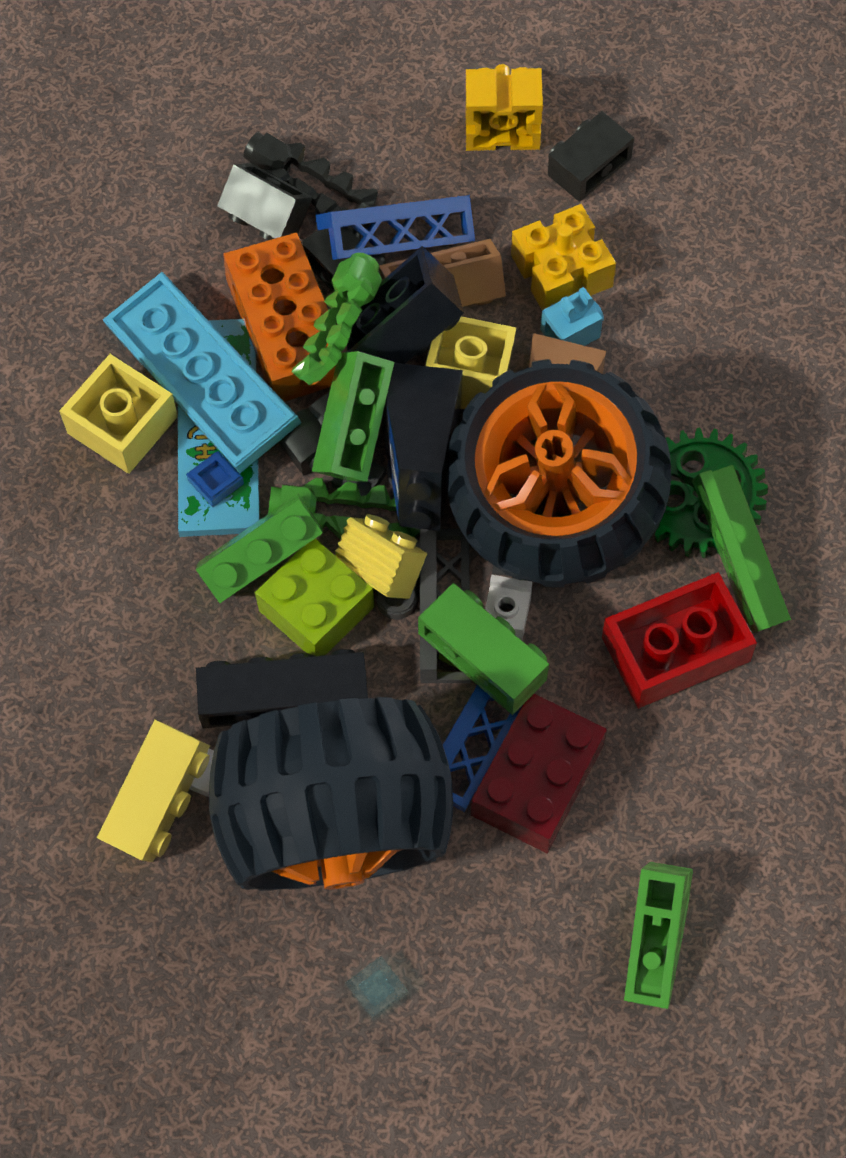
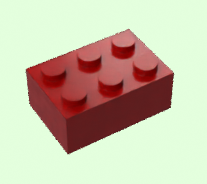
M719 572L605 618L602 639L638 709L751 662L757 645L752 632Z

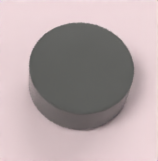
M414 587L410 599L389 598L377 591V607L387 618L395 620L406 618L413 613L417 606V591Z

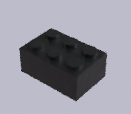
M421 246L382 280L374 299L370 303L361 306L362 312L352 326L349 341L341 353L359 351L402 364L407 363L414 356L423 354L430 346L432 340L443 331L452 329L464 314L454 275Z

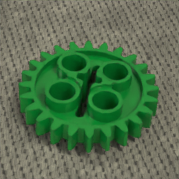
M700 427L696 429L695 437L689 439L684 430L680 431V442L677 444L669 437H666L670 453L671 476H675L681 481H671L669 496L674 494L680 495L684 498V502L677 507L666 506L664 515L655 533V540L657 542L669 537V550L674 551L679 544L684 545L685 556L689 557L694 547H699L702 558H706L708 547L714 546L719 554L709 525L703 524L699 520L704 511L699 498L694 496V491L696 490L692 480L700 473L708 470L713 472L730 465L734 466L755 525L761 524V516L756 511L766 510L767 501L760 498V496L768 494V484L758 483L765 478V469H753L758 464V456L754 454L745 457L747 443L744 442L734 448L733 434L730 433L723 441L718 440V430L715 428L709 438L703 437ZM689 461H698L703 464V468L695 473L686 472L682 467Z

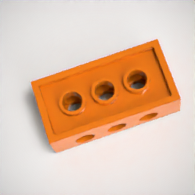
M297 232L223 253L226 280L240 317L243 319L265 382L284 402L331 387L336 366L320 381L310 385L304 380H300L291 372L293 367L309 355L303 346L308 338L319 332L314 327L315 320L328 311Z

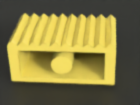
M367 514L365 519L354 517L347 519L348 525L343 528L344 533L341 535L342 540L338 542L339 547L335 550V556L367 584L386 597L410 599L427 556V552L416 547L417 539L403 532L389 530L388 526L390 523L375 515Z

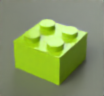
M317 539L303 546L255 592L259 611L303 651L314 656H325L375 607L373 588Z

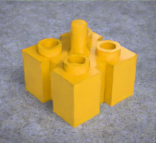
M499 64L495 69H466V151L496 150V146H510L511 150H540L543 112L542 68L519 67L511 69V75L509 67L505 64Z
M582 204L554 214L553 224L544 227L539 220L512 231L511 256L524 279L532 276L531 292L541 310L561 301L565 296L568 297L578 292L582 287L587 290L590 296L613 287L616 262L602 239L594 241L595 226Z

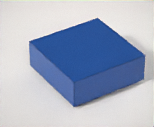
M216 451L186 474L188 481L212 507L244 484L243 477L219 451Z

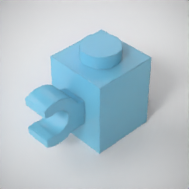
M582 287L578 292L568 297L565 296L561 301L542 310L540 330L545 336L585 346L600 338L604 316L600 306L593 300L587 290Z

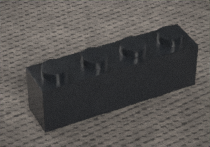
M351 649L336 650L331 655L325 656L298 653L290 656L289 659L282 660L255 657L248 660V663L230 664L227 661H213L208 663L206 667H196L198 716L203 729L232 726L240 721L258 717L260 714L298 707V705L338 701L339 699L368 698L364 652L356 653Z

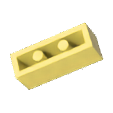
M154 720L97 838L141 861L153 862L156 856L161 857L170 844L172 835L168 832L175 817L180 818L189 805L191 795L188 794L194 778H200L207 768L210 760V755L207 752L210 745L165 723Z

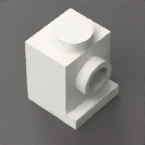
M491 575L485 610L494 618L497 616L504 618L515 630V635L522 641L531 601L532 582ZM499 607L508 608V609H513V610L510 611V612H504V611L500 610Z

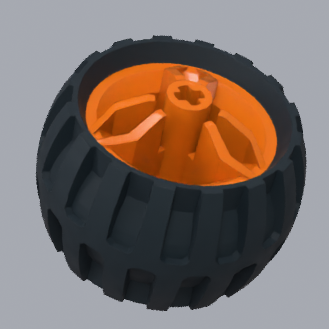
M550 359L533 361L530 368L516 373L510 369L496 377L492 382L490 390L485 394L482 392L476 394L465 408L463 418L459 426L454 429L448 448L446 487L449 503L456 522L467 541L485 560L499 568L503 573L518 580L537 582L545 587H564L565 584L583 581L588 584L605 578L606 574L629 563L641 552L644 545L657 530L670 494L671 461L669 448L658 418L649 404L637 396L629 383L612 372H606L604 375L597 372L592 364L578 360H571L570 364H552ZM573 435L581 436L573 448ZM537 438L536 444H535V447H534L533 444L531 443V441ZM509 493L517 494V496L512 498ZM544 499L545 508L543 514H535V511ZM580 500L588 507L583 511H580L578 508ZM558 514H568V516L558 517Z
M377 697L364 699L347 698L322 703L315 702L260 714L258 717L233 724L232 728L219 734L210 771L209 811L220 854L233 879L242 889L272 891L303 889L316 886H324V889L327 890L342 889L361 885L365 882V879L410 870L414 867L434 862L438 857H443L446 853L452 826V779L448 760L439 735L421 705H416L414 701L392 699V697Z

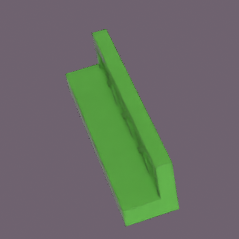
M730 465L713 472L708 470L698 474L692 482L740 611L750 631L753 634L791 620L734 466Z

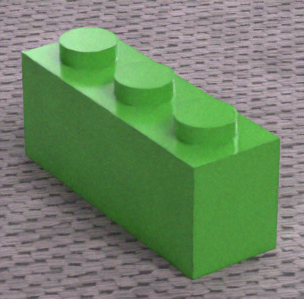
M359 351L341 353L342 359L338 361L335 367L312 472L346 481L367 482L394 362Z
M298 493L199 561L196 571L218 602L221 603L323 533L322 526Z
M453 583L418 617V634L512 715L547 681L549 663H547L545 654L534 644L529 643L526 645L515 635L513 627L500 616L494 618L484 609V605L479 597L470 590L463 591Z

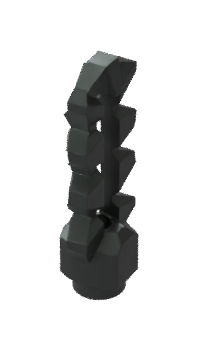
M257 132L251 137L245 147L243 158L312 196L311 203L315 206V213L317 215L349 209L338 206L336 201L323 193H317L313 187L302 180L291 177L288 173L291 164L298 167L301 172H307L320 180L327 188L338 191L348 201L359 204L358 209L376 206L378 191L376 189H352L353 175L348 172H341L336 176L329 175L330 162L324 157L304 162L305 145L300 142L285 144L267 132L265 135ZM365 224L362 226L365 229H367L371 224Z

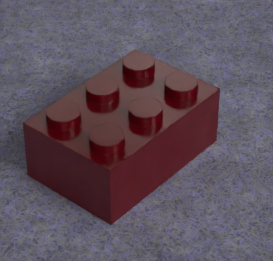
M533 694L521 707L471 800V816L548 854L604 746L607 729Z

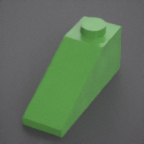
M649 862L641 869L624 1001L665 1009L669 1008L687 917L693 869Z

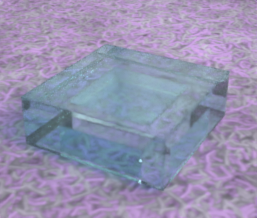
M382 956L345 982L347 988L372 1021L408 994V990Z

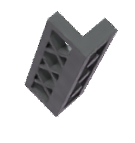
M445 528L440 531L420 529V548L422 551L427 552L420 571V615L442 594L437 590V583L446 574L451 573L461 583V590H470L469 542L460 528ZM437 540H461V552L448 562L437 552ZM437 562L444 567L438 573ZM459 562H461V573L454 568ZM420 636V683H471V679L463 672H437L439 651Z

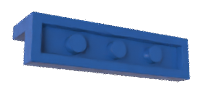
M470 195L334 211L316 215L317 229L329 230L333 260L350 258L354 253L374 255L419 249L421 246L427 248L475 241ZM460 212L462 235L453 236L442 225L449 214ZM440 215L437 220H435V219H433V218L431 217V216ZM415 218H421L431 226L425 238L420 241L408 231ZM397 220H405L402 225L397 222ZM381 222H387L397 231L389 245H384L373 235ZM365 224H371L368 229H365L362 226ZM351 226L362 235V238L354 249L343 250L340 228ZM437 233L443 237L433 239ZM403 237H404L407 241H409V242L399 243ZM368 241L374 246L364 248Z
M478 685L443 743L450 772L465 768L469 787L464 796L460 797L453 793V806L465 812L521 709L520 707L513 715L510 714L507 720L489 724L485 708L494 699ZM479 719H481L483 726L475 727ZM501 729L494 741L492 731ZM485 733L490 748L489 752L485 756L469 759L465 748L466 741L470 736ZM460 754L462 761L454 763ZM481 764L474 776L471 767Z

